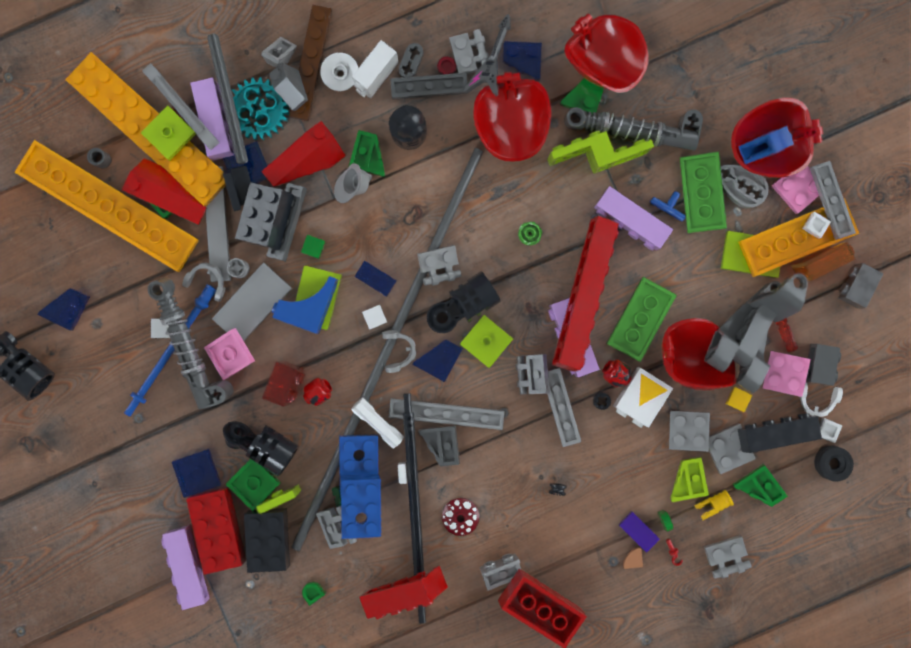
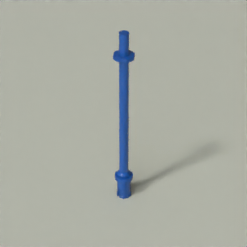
M206 284L200 296L194 300L195 307L187 317L186 325L188 329L201 310L209 307L208 303L216 293L217 289L209 284ZM169 344L139 391L130 394L133 400L124 414L131 417L140 402L146 403L147 400L144 396L175 351L173 345Z

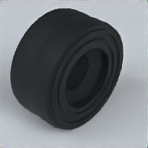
M826 446L820 449L814 459L815 469L818 474L834 482L848 478L854 468L853 458L850 453L837 446ZM833 458L838 460V466L835 469L829 466V462Z

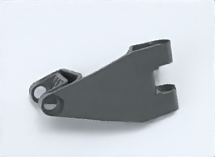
M797 273L789 276L782 284L778 281H773L763 286L715 331L704 361L718 371L723 372L733 360L740 365L737 384L750 393H755L762 385L770 368V365L764 360L769 327L772 322H779L798 313L802 309L808 284L806 277L803 274ZM795 278L800 282L799 288L794 286L793 281ZM772 285L776 287V289L770 290Z

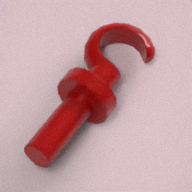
M667 539L666 543L670 549L669 554L673 556L672 563L675 566H679L683 563V560L681 559L679 563L674 562L678 557L677 553L679 551L677 548H674L671 540Z

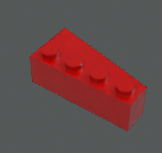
M439 565L427 574L425 571H422L409 579L405 577L393 584L390 582L370 589L359 598L367 619L373 617L380 619L388 613L396 615L403 609L411 611L417 608L418 605H422V607L429 606L434 603L433 600L446 590L448 586Z

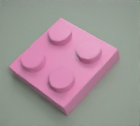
M808 166L795 175L779 178L771 185L795 214L800 213L819 196Z
M236 328L231 329L204 347L223 380L228 379L255 362Z
M771 351L768 361L770 368L765 376L763 389L802 397L811 359Z

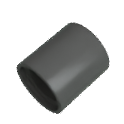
M99 148L89 150L87 159L92 165L104 169L111 164V156L107 152ZM102 154V160L97 162V156Z

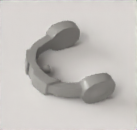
M200 263L191 272H187L182 282V286L186 288L190 286L198 269H208L207 274H211L212 271L218 279L214 300L218 302L222 300L226 288L223 287L222 271L217 266H213L210 263Z
M396 330L382 332L384 339L403 338L410 344V347H406V351H410L406 360L385 366L387 373L399 372L402 367L414 360L416 356L415 342L411 337L398 333Z

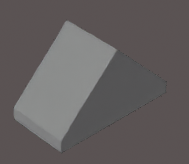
M279 37L262 51L261 55L266 63L276 68L281 62L289 63L297 45Z

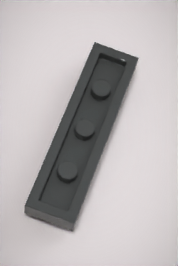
M467 73L390 79L392 99L468 94L464 91L467 85Z
M287 183L285 191L293 194L294 198L280 250L268 248L266 255L267 257L285 262L307 188Z

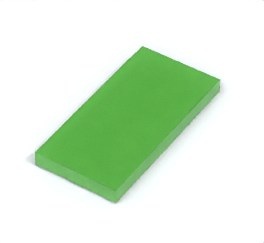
M719 152L680 157L687 232L696 233L727 229Z
M642 277L606 344L641 362L677 295Z

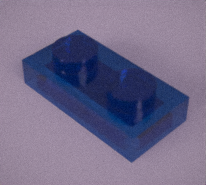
M365 260L354 276L386 297L397 282V280Z

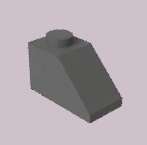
M281 62L269 73L274 90L293 111H296L308 101L299 70Z

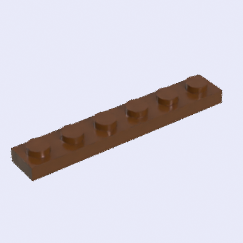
M312 4L299 65V73L308 101L296 111L290 108V118L309 121L332 14L331 8Z

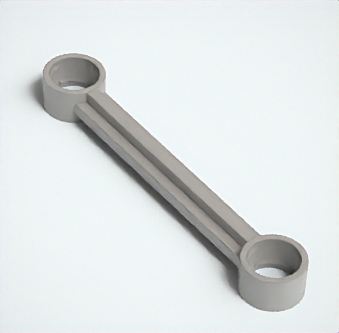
M151 63L142 70L210 150L220 143Z

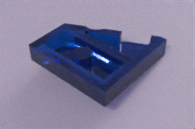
M504 41L503 63L510 67H515L523 74H528L536 81H540L542 43Z
M69 288L40 310L37 315L73 331L90 296Z
M445 340L414 361L412 365L445 382L463 348Z

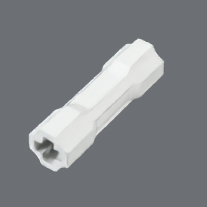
M363 397L351 408L361 420L366 421L393 449L402 442L404 435L376 413L373 406Z

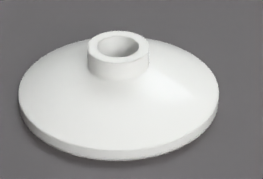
M331 54L322 63L321 78L324 84L334 91L348 90L354 85L352 76L358 70V65L348 54ZM339 71L344 72L342 77L337 76Z

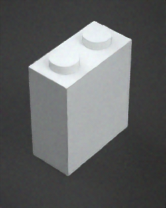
M380 40L352 76L354 86L357 88L356 91L361 96H368L370 99L399 64L397 52L382 40Z

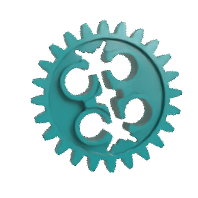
M252 77L251 83L244 80L245 86L243 87L237 84L239 90L232 89V92L235 94L233 99L242 135L245 133L247 139L252 135L255 141L260 136L264 141L265 135L272 138L273 131L279 134L277 128L284 129V126L281 124L282 121L288 122L284 115L289 114V111L285 109L289 106L274 90L271 81L267 79L264 83L260 77L258 82H256ZM260 87L265 92H270L266 93L265 96L268 100L275 101L272 107H266L267 102L264 99L260 100L259 97L262 96ZM252 93H256L259 95V97H256V99L252 101L249 100V96ZM259 107L262 108L261 111H260V110H257V112L255 111V108H259ZM245 111H250L249 116L252 119L256 118L260 122L262 118H268V122L265 125H259L255 122L254 125L257 130L255 132L254 128L247 126V124H251V121L248 118H242V114Z

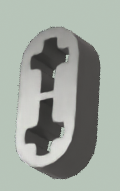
M412 43L407 47L399 65V73L402 78L414 77L423 58V48L421 45ZM418 49L419 55H415L414 59L411 60L412 53L410 51ZM409 63H410V64H411L410 69H411L412 73H411V72H408L407 75H406V74L404 73L403 68L407 69V67H408V65H409Z

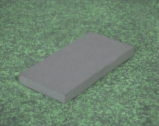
M263 262L212 320L226 332L236 328L243 341H245L272 312L275 302L278 303L279 299L283 300L293 288Z

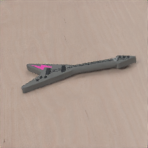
M509 14L498 25L500 30L490 57L486 59L465 86V93H469L482 83H488L494 95L498 96L496 76H498L497 58L507 30L511 29V17Z

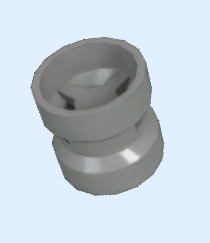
M239 258L231 259L226 267L230 276L240 279L245 278L250 271L249 264Z

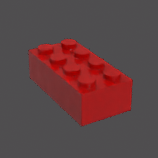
M224 487L188 497L186 501L203 574L206 575L242 566L246 562V555L230 488Z
M520 568L498 599L502 610L562 648L567 647L587 617L581 607Z

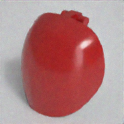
M586 14L575 21V25L571 28L574 35L568 40L564 49L565 55L574 69L586 80L604 89L619 93L628 92L633 89L643 78L648 66L647 44L639 27L632 21L616 15H602L593 19L590 14Z
M506 72L504 75L496 76L498 96L494 95L489 85L480 90L475 99L473 116L477 133L486 149L500 160L516 162L529 159L541 150L550 127L551 105L547 91L539 82L531 79H520V73L512 74V72Z
M795 98L771 100L751 110L737 122L731 138L732 151L739 165L751 173L767 177H788L801 172L809 165L813 157L814 144L822 142L823 126H820V119L811 120L808 108L800 100ZM787 126L792 135L793 145L751 163H744L738 146Z
M701 318L681 320L668 327L663 336L662 355L665 369L675 382L695 390L721 389L733 386L736 383V365L733 360L723 372L718 371L704 361L714 333L720 327L707 319Z

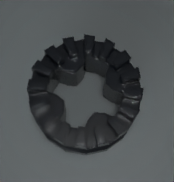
M600 392L594 396L593 404L596 408L605 410L610 407L611 398L608 394ZM598 397H606V405H598Z
M550 483L551 490H549V494L566 495L564 489L567 488V485Z

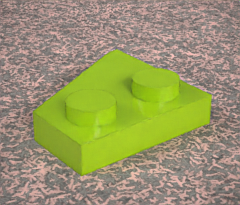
M695 457L681 460L670 497L671 502L709 496L702 458Z

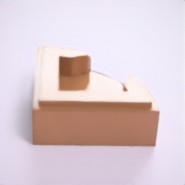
M641 547L633 548L627 554L623 561L624 569L643 567Z

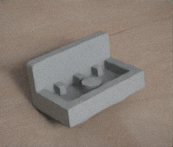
M515 553L506 554L499 560L488 561L484 563V566L479 567L488 591L509 583L518 569H521L520 560Z

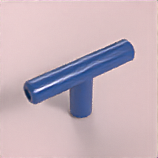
M676 191L673 192L667 204L656 197H652L650 200L652 205L681 222L686 217V215L673 208L680 197V193Z

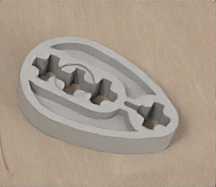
M739 165L721 166V171L727 170V175L729 176L726 178L722 177L723 192L736 205L742 208H753L765 201L769 188L763 176L751 173ZM744 181L743 185L745 187L751 186L752 192L759 191L761 198L755 199V194H747V189L744 187L739 189L737 182Z

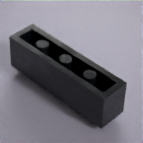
M801 413L797 414L798 418L792 419V416L781 417L778 422L765 420L762 421V425L756 426V423L745 424V428L738 429L741 451L754 453L820 440L822 435L818 416Z

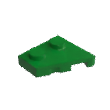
M584 78L561 101L560 106L569 109L578 107L587 113L588 111L591 114L593 112L596 113L604 88Z
M358 130L349 166L356 163L360 169L367 173L385 177L378 136Z
M764 464L733 484L736 489L763 501V503L771 507L788 497Z

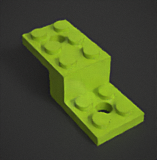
M600 131L591 133L587 139L577 138L571 141V144L564 147L562 144L554 147L547 160L549 165L552 166L585 153L591 170L595 174L646 155L654 148L652 139L649 141L642 139L633 143L634 145L630 148L623 146L614 152L607 132L600 133Z

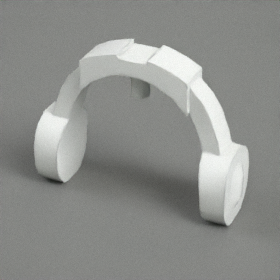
M806 382L803 396L800 397L805 412L812 416L823 417L827 416L837 403H840L843 390L840 387H835L829 406L821 411H818L819 407L815 406V410L812 411L806 404L808 383Z

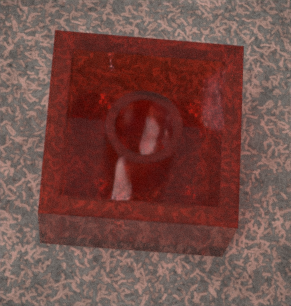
M277 361L262 399L283 407L290 405L292 402L294 403L298 396L296 389L299 384L303 383L305 378L304 368L285 361Z

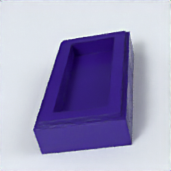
M632 511L618 524L646 553L660 540Z

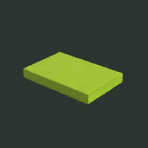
M726 231L720 269L751 274L738 242L753 235ZM780 267L760 275L779 278Z
M304 265L295 302L308 299L318 293L327 282L329 276L339 280L321 329L329 330L342 275Z

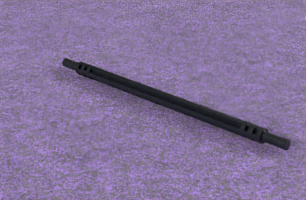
M404 393L403 424L414 575H417V573L424 571L415 419L414 412H412L411 393ZM418 605V620L420 624L426 623V610L422 605Z

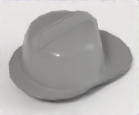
M356 163L351 164L336 181L334 188L336 200L340 203H346L355 195L364 194L368 189L372 175L360 169Z

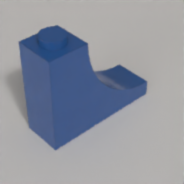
M786 126L738 147L744 163L748 164L784 150V148L794 143L792 135Z
M329 276L327 282L318 293L302 301L288 302L279 299L278 303L275 302L272 308V313L274 314L272 318L319 334L339 280Z

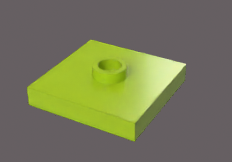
M168 105L141 132L169 161L196 135L194 130Z
M483 315L460 345L490 368L513 338Z
M298 484L285 491H282V489L271 494L272 497L264 500L256 508L259 513L268 511L295 498L301 492V488Z

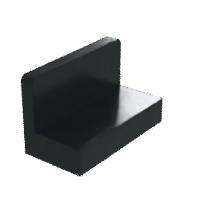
M246 165L223 171L233 211L242 209L249 185L252 183Z

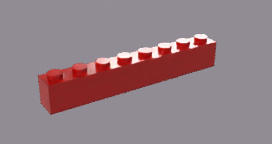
M601 216L590 220L552 365L572 372L580 371L585 364L584 355L590 345V332L595 326V313L600 307L599 298L605 287L603 282L609 272V259L614 253L613 244L619 233L617 230L619 223Z

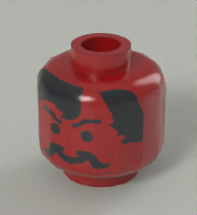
M619 359L609 360L603 367V378L616 388L628 385L632 379V376H630L631 368Z
M315 378L304 386L303 398L308 404L319 406L331 398V391L333 389L326 379Z

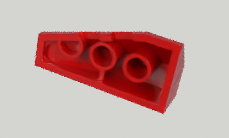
M320 121L306 131L261 172L271 185L276 187L294 181L297 178L332 168L344 159L346 155L332 133Z
M145 158L129 172L122 188L127 193L198 225L207 209L165 168Z

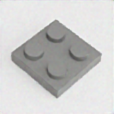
M670 411L669 449L709 452L710 412Z
M739 423L709 436V452L719 474L728 472L756 459L753 453L741 451L738 429H741L742 426Z

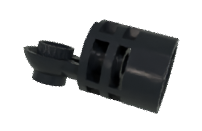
M404 105L391 114L389 130L395 144L404 150L419 148L424 143L427 135L426 120L423 113L414 106Z
M482 271L469 278L466 284L458 285L459 288L457 290L449 291L452 299L447 302L436 303L429 309L427 323L433 331L444 334L448 333L456 327L457 322L465 317L469 323L472 321L471 318L473 316H480L481 311L484 309L487 311L501 302L494 287ZM439 313H445L448 316L446 323H439L437 321Z
M5 331L0 334V356L7 358L0 365V379L11 386L27 401L33 400L50 385L55 373L37 360L25 348L18 349L16 347L18 344L16 338L11 333Z
M237 421L228 422L223 427V436L229 448H241L246 451V457L277 477L283 473L299 448V445L265 425L260 435H255L246 424Z

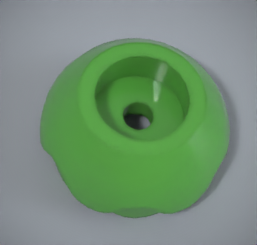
M535 222L523 223L518 231V237L525 245L537 244L542 236V229Z

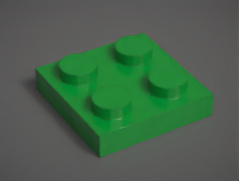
M250 459L226 485L254 511L281 482L271 472Z

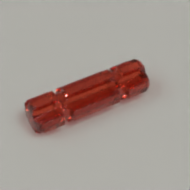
M787 318L776 322V324L779 325L778 329L783 342H786L785 347L787 351L792 352L798 349V345L794 342L795 337L790 325H787Z

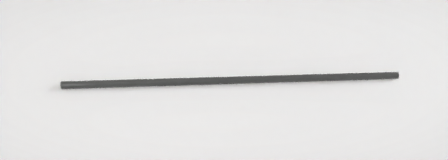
M474 149L428 251L440 247L483 154L482 150ZM419 268L391 330H396L398 333L401 332L422 287L423 278H426L428 272L422 273ZM398 338L386 340L359 400L363 397L369 402ZM354 412L342 436L354 434L360 418ZM339 444L291 546L294 550H301L316 517V513H318L339 467Z

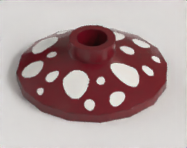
M466 498L451 500L442 511L444 527L455 536L470 534L479 523L478 508L472 501ZM463 515L464 520L458 521L457 517Z

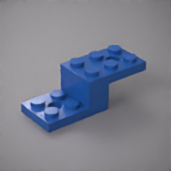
M378 434L339 436L342 539L381 537V479L378 474ZM356 450L364 452L362 459L357 460L353 457ZM357 514H366V520L363 522L356 521Z

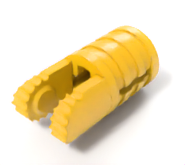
M723 490L694 506L696 509H701L708 504L711 505L713 510L705 512L701 516L702 520H705L719 513V511L733 506L734 503L729 493Z

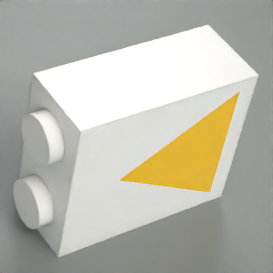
M637 367L632 374L631 381L623 388L613 404L617 408L615 412L625 418L627 415L633 418L632 423L640 428L643 425L649 428L673 388L642 368Z

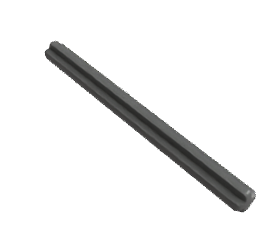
M210 34L207 36L236 162L238 164H245L248 162L219 36Z

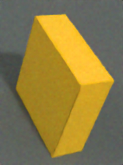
M733 387L725 404L745 412L752 395Z

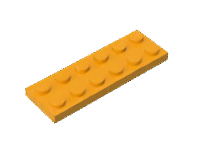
M844 198L853 223L855 234L835 240L830 224L820 239L803 230L802 228L812 212H816L827 219L824 207H821L739 241L738 243L752 277L859 234L846 199Z

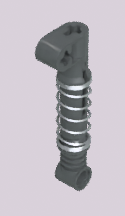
M576 107L568 111L565 115L564 123L571 130H583L584 128L585 131L589 129L591 132L593 130L594 132L600 131V133L610 132L613 139L616 136L621 137L623 141L626 138L631 139L632 142L642 139L649 141L652 139L654 146L666 145L695 151L699 143L703 116L698 110H689L680 117L678 128L666 126L662 122L654 124V121L652 123L644 122V119L637 121L634 120V117L627 119L624 118V115L622 118L616 117L614 113L610 117L609 112H602L597 115L593 112L591 114L589 111L587 113L581 108ZM572 114L577 115L579 123H573L570 116ZM690 125L689 128L695 129V131L685 130L684 127L686 128Z
M167 277L152 281L148 285V294L152 299L158 301L156 303L157 306L160 305L158 309L162 310L160 312L161 324L169 326L166 328L165 334L170 336L171 341L169 344L174 346L175 351L173 354L178 356L177 364L182 366L181 374L187 379L198 409L221 404L232 396L234 392L232 384L227 380L209 383L205 373V364L201 362L203 359H200L197 351L199 349L195 348L193 343L195 339H192L189 333L191 329L187 328V319L182 320L186 314H184L183 309L176 306L178 302H174L176 297L172 296L175 291L173 281ZM216 391H217V392H220V393L217 394L216 396H214V394H213V393H215Z

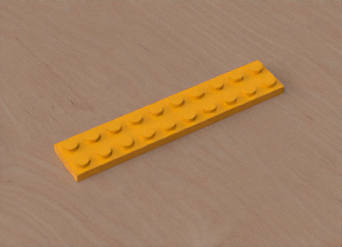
M92 52L65 79L149 157L165 168L203 206L207 207L226 186L223 171L190 141L170 161L166 159L141 134L160 113Z
M36 140L33 141L14 172L177 272L181 271L199 242V239Z

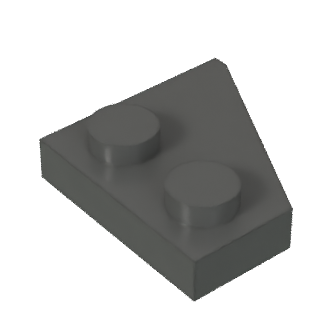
M456 425L418 430L440 466L460 464Z

